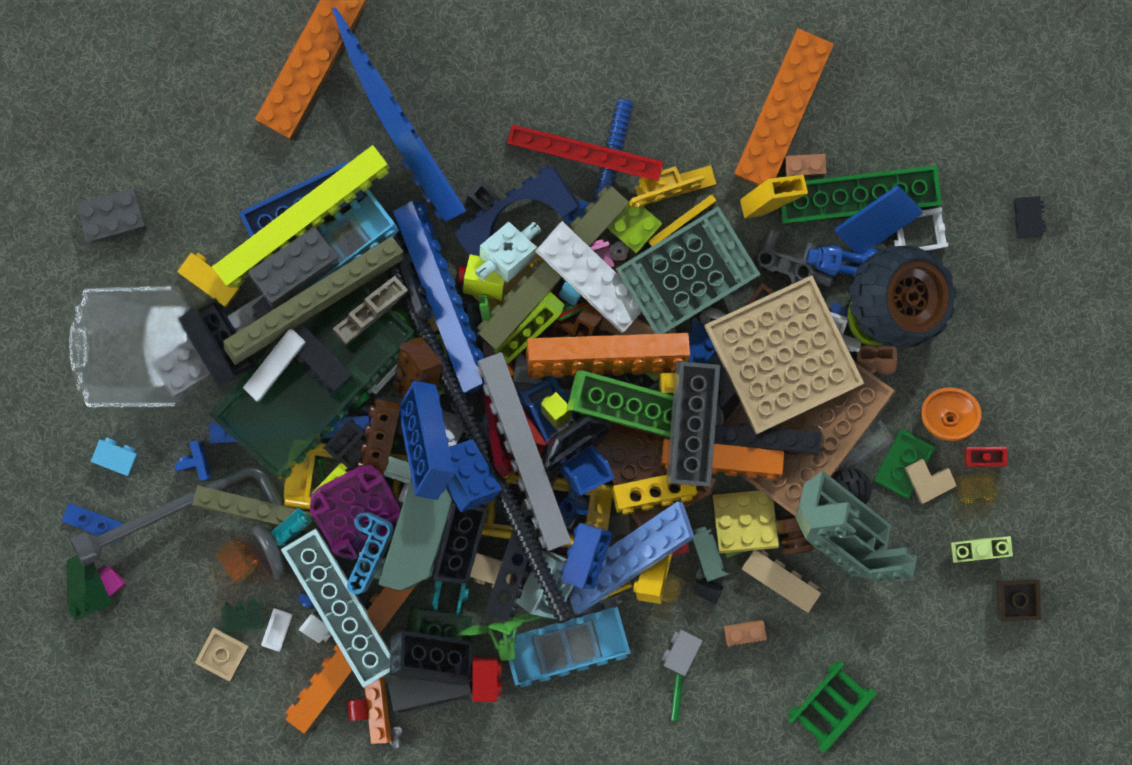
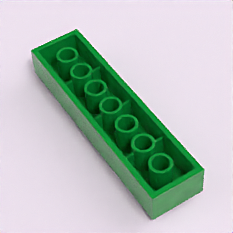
M937 165L805 181L808 194L780 207L782 225L848 218L897 185L921 209L939 207L942 205Z

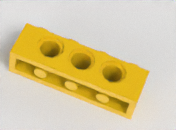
M667 475L615 485L612 488V494L617 513L622 512L623 515L635 512L634 509L642 508L645 511L653 509L654 505L658 504L669 506L674 504L673 501L681 500V502L691 501L697 494L696 486L666 483ZM676 485L679 488V493H672L669 490V486ZM650 490H658L660 496L657 498L652 497ZM632 493L638 494L640 501H632L630 495Z

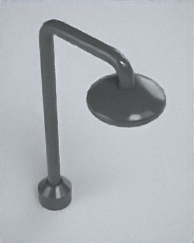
M249 466L204 486L223 491L246 479L255 478L260 482L270 503L284 506L271 477L259 467ZM195 491L97 537L84 531L69 538L82 567L98 561L102 547L191 506ZM254 526L251 530V535L256 550L270 576L274 580L280 581L284 575L285 568L281 549L285 546H277L275 539L267 530ZM294 537L288 544L295 541L296 537Z

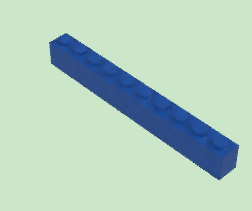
M411 201L393 212L421 285L427 292L426 298L433 308V316L463 393H473L483 388L485 384L483 377H479L476 370L477 362L483 359L484 356L476 343V335L470 328L469 317L462 307V299L455 289V281L448 271V263L441 253V245L434 235V227L427 217V209L422 202Z

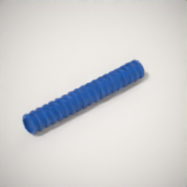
M617 99L616 101L618 105L615 106V109L617 110L614 112L615 117L612 118L614 123L611 124L612 129L609 131L611 135L608 136L610 140L607 142L608 147L606 148L618 151L624 148L623 142L626 141L624 136H627L625 132L628 130L627 124H630L628 119L631 118L630 112L633 111L631 106H634L632 101ZM601 168L603 169L600 172L601 178H598L600 183L597 184L598 190L595 191L597 194L604 187H613V184L616 183L614 179L617 178V171Z

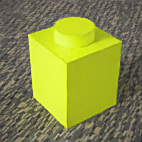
M557 392L543 399L541 413L556 429L572 418V411L567 410L568 404Z

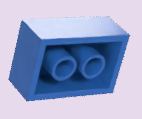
M471 439L450 446L449 451L452 454L451 460L455 473L446 487L460 512L493 501L502 488L474 440Z
M579 523V526L575 528L573 533L575 538L573 545L569 547L567 552V563L561 570V581L582 589H595L613 532L592 524Z

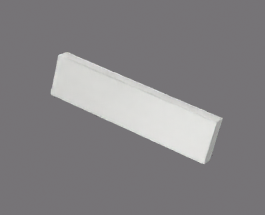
M289 329L243 388L256 401H260L306 342L293 329Z

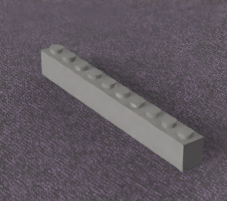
M500 352L481 359L477 362L476 370L479 377L484 379L483 389L486 396L491 398L490 408L492 414L497 415L499 420L496 424L499 433L504 434L506 440L503 442L507 453H511L513 459L510 461L512 469L519 475L520 479L517 480L519 488L525 492L527 497L524 499L527 509L532 511L533 518H531L533 527L539 530L540 537H538L540 546L542 549L545 548L546 551L571 543L503 353Z

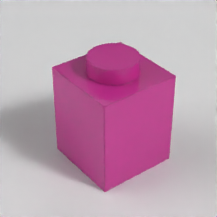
M103 565L97 570L109 597L126 584L112 565L108 567Z

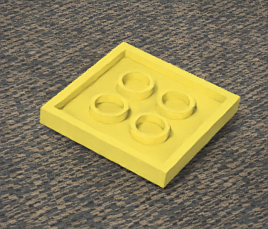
M760 490L713 495L719 554L779 547L774 502L770 497Z

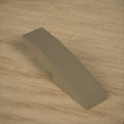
M396 276L392 277L366 297L362 304L351 311L346 319L333 328L332 332L346 346L389 310L408 290Z

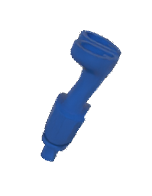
M836 245L818 247L817 249L809 248L806 263L814 265V268H818L830 276L835 277L837 273L853 276L859 267L843 265L841 261L863 265L869 256L877 252V249L872 248L863 254L843 251L840 246Z

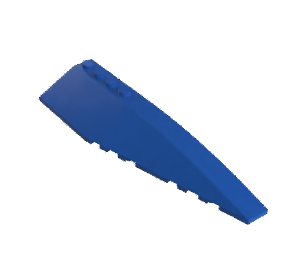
M336 7L332 8L358 78L379 119L404 159L401 162L406 170H412L414 176H412L413 181L417 187H423L425 192L422 195L428 204L432 202L436 209L433 212L438 220L443 219L446 222L465 212L466 209L420 137L416 134L413 126L405 117L404 112L397 101H395L390 90L363 51Z

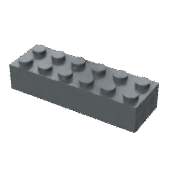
M681 361L676 363L666 483L711 487L720 365Z

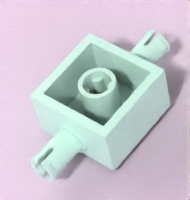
M510 222L506 223L480 245V258L485 263L475 270L477 277H480L483 281L495 271L508 283L536 259L535 251L537 247L530 240L541 232L538 225L534 227L536 223L532 222L526 229L520 232Z

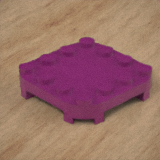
M372 465L355 468L320 486L310 496L311 515L315 518L330 544L332 552L336 556L351 558V560L359 558V552H362L369 537L368 534L356 528L354 522L356 516L367 512L375 514L392 523L395 530L402 509L384 476ZM364 516L362 519L363 526L368 527L370 523L369 519L366 516ZM384 525L380 527V533L383 536L387 534V528ZM373 543L371 548L377 546V544Z

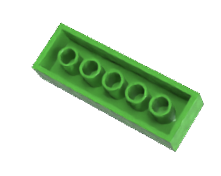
M576 371L567 410L670 438L673 395L586 371Z

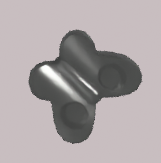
M390 725L392 742L389 743L394 749H399L402 747L400 737L405 733V728L403 726L395 728L393 725Z

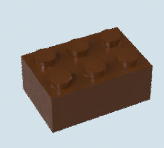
M422 337L402 343L400 347L393 386L403 398L413 381L434 384L438 388L443 363Z

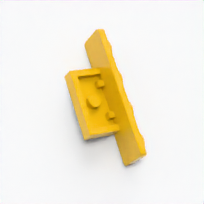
M675 166L663 170L659 182L640 178L638 181L644 194L632 198L628 205L630 208L633 206L640 208L649 201L654 200V202H658L667 195L672 194V196H676L685 189H697L705 179L704 174L682 181Z

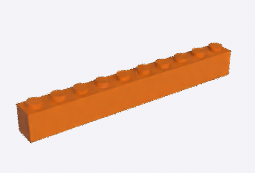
M382 586L384 589L381 593L378 594L376 592L369 601L372 605L366 611L379 633L382 632L415 586L408 590H397ZM338 645L333 649L336 651L333 657L328 656L322 663L324 669L321 673L316 672L310 679L312 685L308 690L304 688L298 695L300 700L296 706L292 703L286 711L288 716L285 720L304 734L352 671Z

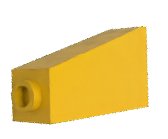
M804 174L764 181L740 199L744 219L763 216L807 195L808 191Z

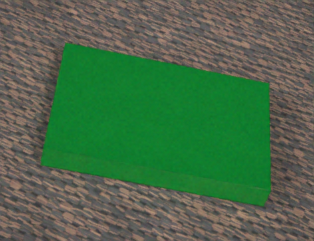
M900 428L873 481L909 499L914 488L905 467L921 459L927 465L936 447Z

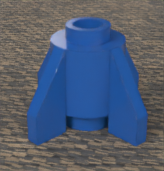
M572 487L569 489L568 497L563 500L556 499L561 512L565 515L563 516V521L566 527L577 516L588 515L586 499L582 495L579 496Z

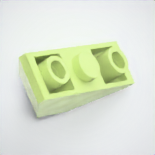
M1011 536L951 543L953 563L1013 556Z

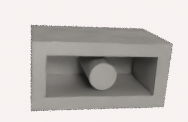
M680 629L679 633L675 631L670 641L673 645L670 650L666 649L661 659L664 661L663 666L685 676L703 640Z

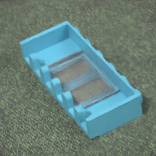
M369 189L365 190L368 196L359 203L357 200H353L350 203L352 208L342 215L341 212H337L334 215L336 220L326 227L325 224H321L318 227L319 233L338 257L339 264L306 289L389 237H394L400 231Z
M615 606L572 618L562 624L555 623L517 634L516 646H514L516 658L508 661L515 686L520 685V688L532 685L531 681L539 679V682L550 680V676L555 674L561 677L570 674L569 670L576 668L578 671L589 669V665L594 663L600 666L607 664L608 659L616 658V661L628 658L627 654H630V649L618 607Z

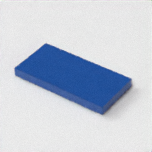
M897 185L836 227L835 233L855 253L863 254L922 215L923 212Z

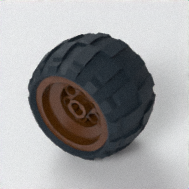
M891 246L869 256L865 260V264L860 265L853 275L855 279L849 289L852 303L849 305L851 313L857 318L856 324L860 329L872 337L873 340L883 345L906 348L927 343L930 339L942 333L947 327L948 319L953 317L955 311L953 307L954 298H957L956 288L953 287L952 283L953 276L950 270L943 267V262L939 258L919 247Z

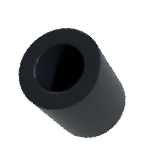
M703 576L701 579L697 578L692 587L695 590V595L714 604L717 603L724 586L712 580L707 582V579Z

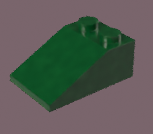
M76 555L67 560V604L69 613L75 621L112 604L95 564L92 563L82 567Z

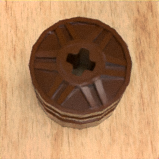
M794 515L775 520L778 533L788 535V537L780 540V544H790L782 548L783 554H801L815 549L805 539Z

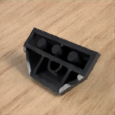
M589 416L580 417L576 421H570L560 432H554L548 439L545 462L547 476L608 435L611 423Z

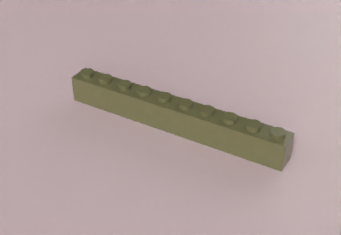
M612 186L602 188L597 194L599 198L594 203L591 201L584 208L585 214L581 218L577 216L570 224L572 226L571 230L588 246L598 238L629 203ZM544 259L541 262L539 260L536 261L530 268L532 272L528 277L524 275L517 283L519 287L515 291L510 290L504 297L506 301L501 306L498 304L491 311V318L488 321L484 319L478 325L477 329L479 331L476 334L493 350H496L562 277Z
M392 236L224 340V350L235 365L286 334L289 329H294L402 261V249Z

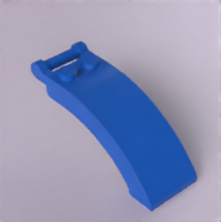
M552 376L546 377V380L526 390L521 389L517 391L518 397L522 401L529 418L547 443L545 446L546 452L548 439L556 431L541 413V403L545 397L552 396L556 392L567 404L569 402L565 391L562 388L560 389L556 378ZM551 387L553 392L531 402L529 396ZM572 412V418L574 419V421H576L577 417L575 413ZM593 445L558 469L579 496L615 478L607 460L599 454Z

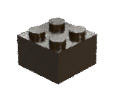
M1039 579L996 580L998 620H1041Z

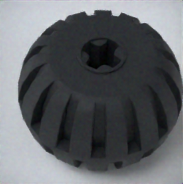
M856 468L843 469L835 472L831 477L864 504L869 501L872 492L871 482L862 470Z

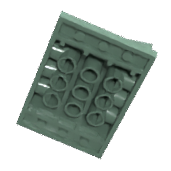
M719 206L616 268L655 334H664L761 275Z

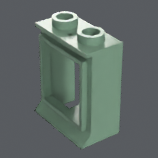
M703 526L694 530L695 538L692 540L708 582L728 575V573L721 570L724 567L714 537L711 533L709 534L711 529H706Z

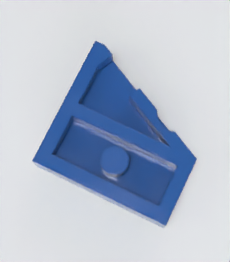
M692 317L689 322L691 327L688 335L690 348L689 362L706 364L715 352V348L704 324L696 317Z

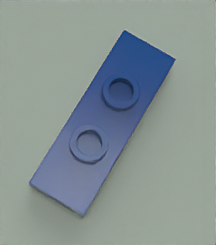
M68 503L62 519L64 523L96 535H102L125 524Z

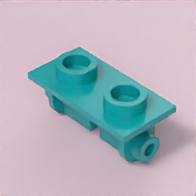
M298 507L270 534L276 538L275 543L277 546H286L313 520Z

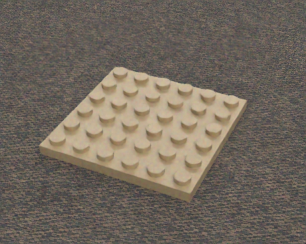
M809 276L704 325L756 434L864 384L813 276Z

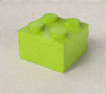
M627 204L606 229L636 255L661 227L662 223L644 207L636 208V206L630 208Z

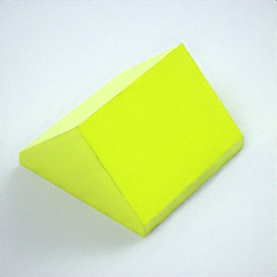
M470 254L464 276L463 293L474 296L487 295L490 299L502 301L506 281L495 271L482 281L475 274V270L485 262L480 256Z

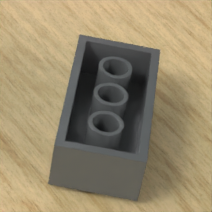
M314 226L248 273L253 283L271 307L275 309L337 266L339 260Z

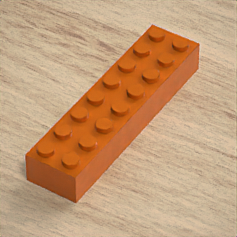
M367 0L319 1L255 118L257 122L290 140L293 139L344 46V41L332 8L336 7L352 31L367 4Z
M797 28L733 176L756 186H759L767 179L776 178L832 50L833 43Z
M688 333L528 338L526 350L527 377L536 379L544 376L560 378L564 375H572L575 377L576 371H586L600 376L604 374L619 376L624 373H632L634 375L649 372L653 374H661L663 372L675 373L676 363L680 361L689 362L690 358Z

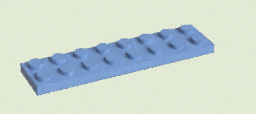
M676 502L609 547L595 589H582L573 586L569 594L573 612L580 614L694 539L695 537L684 504Z

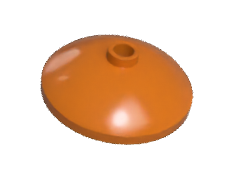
M942 388L934 391L925 399L921 417L924 426L932 435L947 441H958L971 436L978 429L981 421V408L977 400L970 393L958 388Z

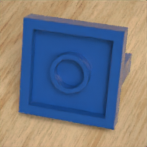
M202 441L190 442L193 455L178 458L179 462L174 463L176 471L196 467L200 481L212 479Z

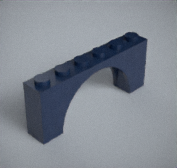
M547 165L538 171L539 175L534 179L532 177L527 178L522 182L523 186L518 190L516 188L511 189L506 193L507 197L502 201L500 199L495 200L489 205L491 207L486 212L484 210L479 211L473 216L475 218L470 223L465 221L457 227L459 230L454 234L469 256L470 254L480 256V245L493 235L499 215L513 202L521 199L538 200L551 206L561 218L581 206L555 166L549 168Z

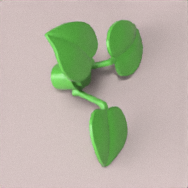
M524 613L512 618L513 621L471 626L458 633L457 637L461 635L490 634L495 643V649L499 650L500 660H512L516 658L514 646H516L517 629L523 624L522 622L533 621L541 617L546 619L547 617ZM491 629L503 633V638L499 640V643ZM513 631V637L511 641V638H507V635H510Z

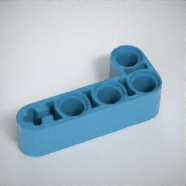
M369 512L360 513L354 521L358 530L369 535L347 583L349 592L355 595L368 590L395 531L392 523ZM364 516H366L369 519L370 523L368 527H365L362 524V519ZM382 525L386 526L387 528V534L385 536L381 535L380 533V527ZM373 543L379 547L377 554H374L371 550ZM365 561L370 564L371 568L369 572H366L363 569V563ZM360 581L359 585L362 587L357 589L355 582Z

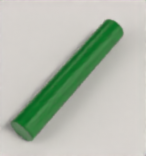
M681 674L675 675L671 721H678L683 684V675Z

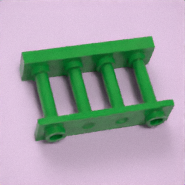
M834 661L827 669L829 673L799 707L794 706L788 713L790 717L787 720L791 724L795 719L818 739L819 744L817 747L824 753L877 695L871 687L868 689L862 688L841 669L844 666L842 661L838 663ZM835 675L858 694L857 697L859 699L855 704L847 702L827 684ZM821 690L826 692L845 709L844 712L846 714L841 719L834 717L814 699ZM808 705L814 708L831 724L832 730L828 734L821 732L801 714Z

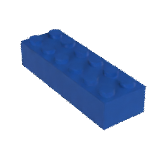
M346 161L239 212L250 237L346 166L348 162ZM361 190L355 194L357 197L354 200L360 201L365 198ZM344 202L339 206L341 209L338 212L350 207V203Z
M413 381L399 406V415L415 496L438 500L455 473L451 460L452 454L448 446L449 439L445 431L446 425L442 417L443 411L439 402L440 396L437 393L436 385Z

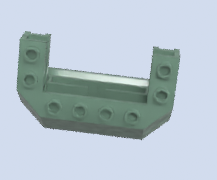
M389 456L388 465L383 475L408 483L409 486L387 558H382L374 578L380 580L378 585L397 590H408L432 577L451 502L454 500L447 487L438 500L415 496L409 461L396 456ZM365 561L363 563V569L364 571L369 572L371 568L370 564Z
M821 471L804 484L795 518L805 539L814 548L819 549L826 557L831 558L838 566L844 568L852 576L881 583L913 578L917 556L908 554L906 547L887 550L891 530L890 523L824 471Z

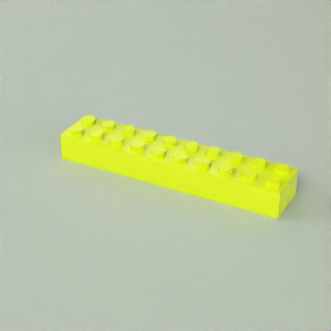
M372 145L212 266L226 286L238 288L245 282L244 278L249 275V271L303 235L311 227L315 226L317 228L325 222L323 218L328 214L333 216L341 209L340 205L344 202L348 204L357 197L355 194L360 190L364 192L366 189H369L373 185L371 183L376 178L380 180L389 173L387 170L390 167Z

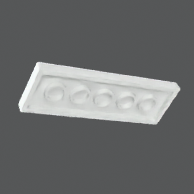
M563 221L558 224L535 251L620 333L625 332L642 312L621 277Z

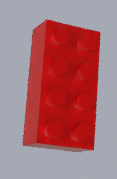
M473 655L472 702H497V697H501V680H497V677H501V660H497V655Z

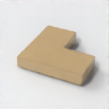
M923 459L905 467L916 495L922 504L957 486L949 468H945L931 476Z

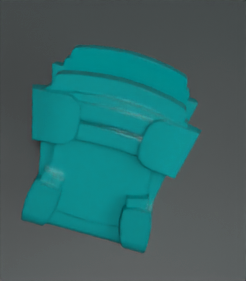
M439 580L435 582L436 593L432 602L434 611H437L442 581ZM457 583L462 585L456 615H459L462 602L467 601L469 589H465L466 584Z

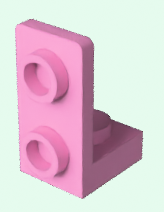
M603 239L593 242L590 248L610 267H614L608 249L609 242H604Z

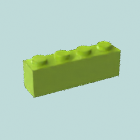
M549 292L494 352L496 354L502 352L506 363L509 364L527 347L528 338H536L560 316L564 304Z

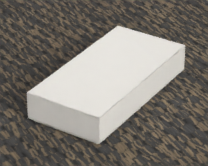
M274 608L261 646L280 652L293 614Z

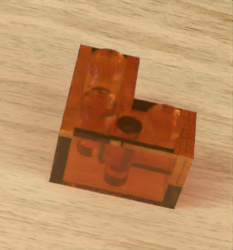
M232 538L214 555L224 565L227 574L239 585L260 567L257 565L259 563L258 559L252 553L249 555L246 553L244 543L240 539L235 540Z

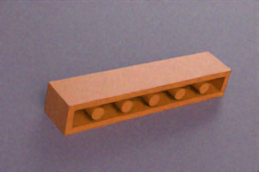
M664 439L661 466H665V469H668L670 439ZM714 444L712 474L725 472L727 476L745 474L747 478L765 476L767 480H777V478L782 476L784 451Z

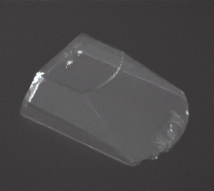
M180 287L85 288L80 304L76 305L75 320L71 323L69 352L72 373L77 372L78 384L76 386L78 391L81 390L87 407L182 406L188 390L173 398L152 366L153 361L189 340L177 319L189 310V305Z

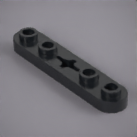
M396 235L393 238L403 251L402 261L398 265L418 317L422 321H426L432 317L433 308L426 299L427 292L421 285L403 236Z

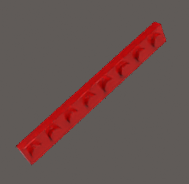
M513 124L507 141L508 145L658 182L660 181L664 166L663 161Z

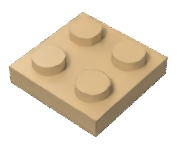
M213 628L195 664L230 682L249 646Z

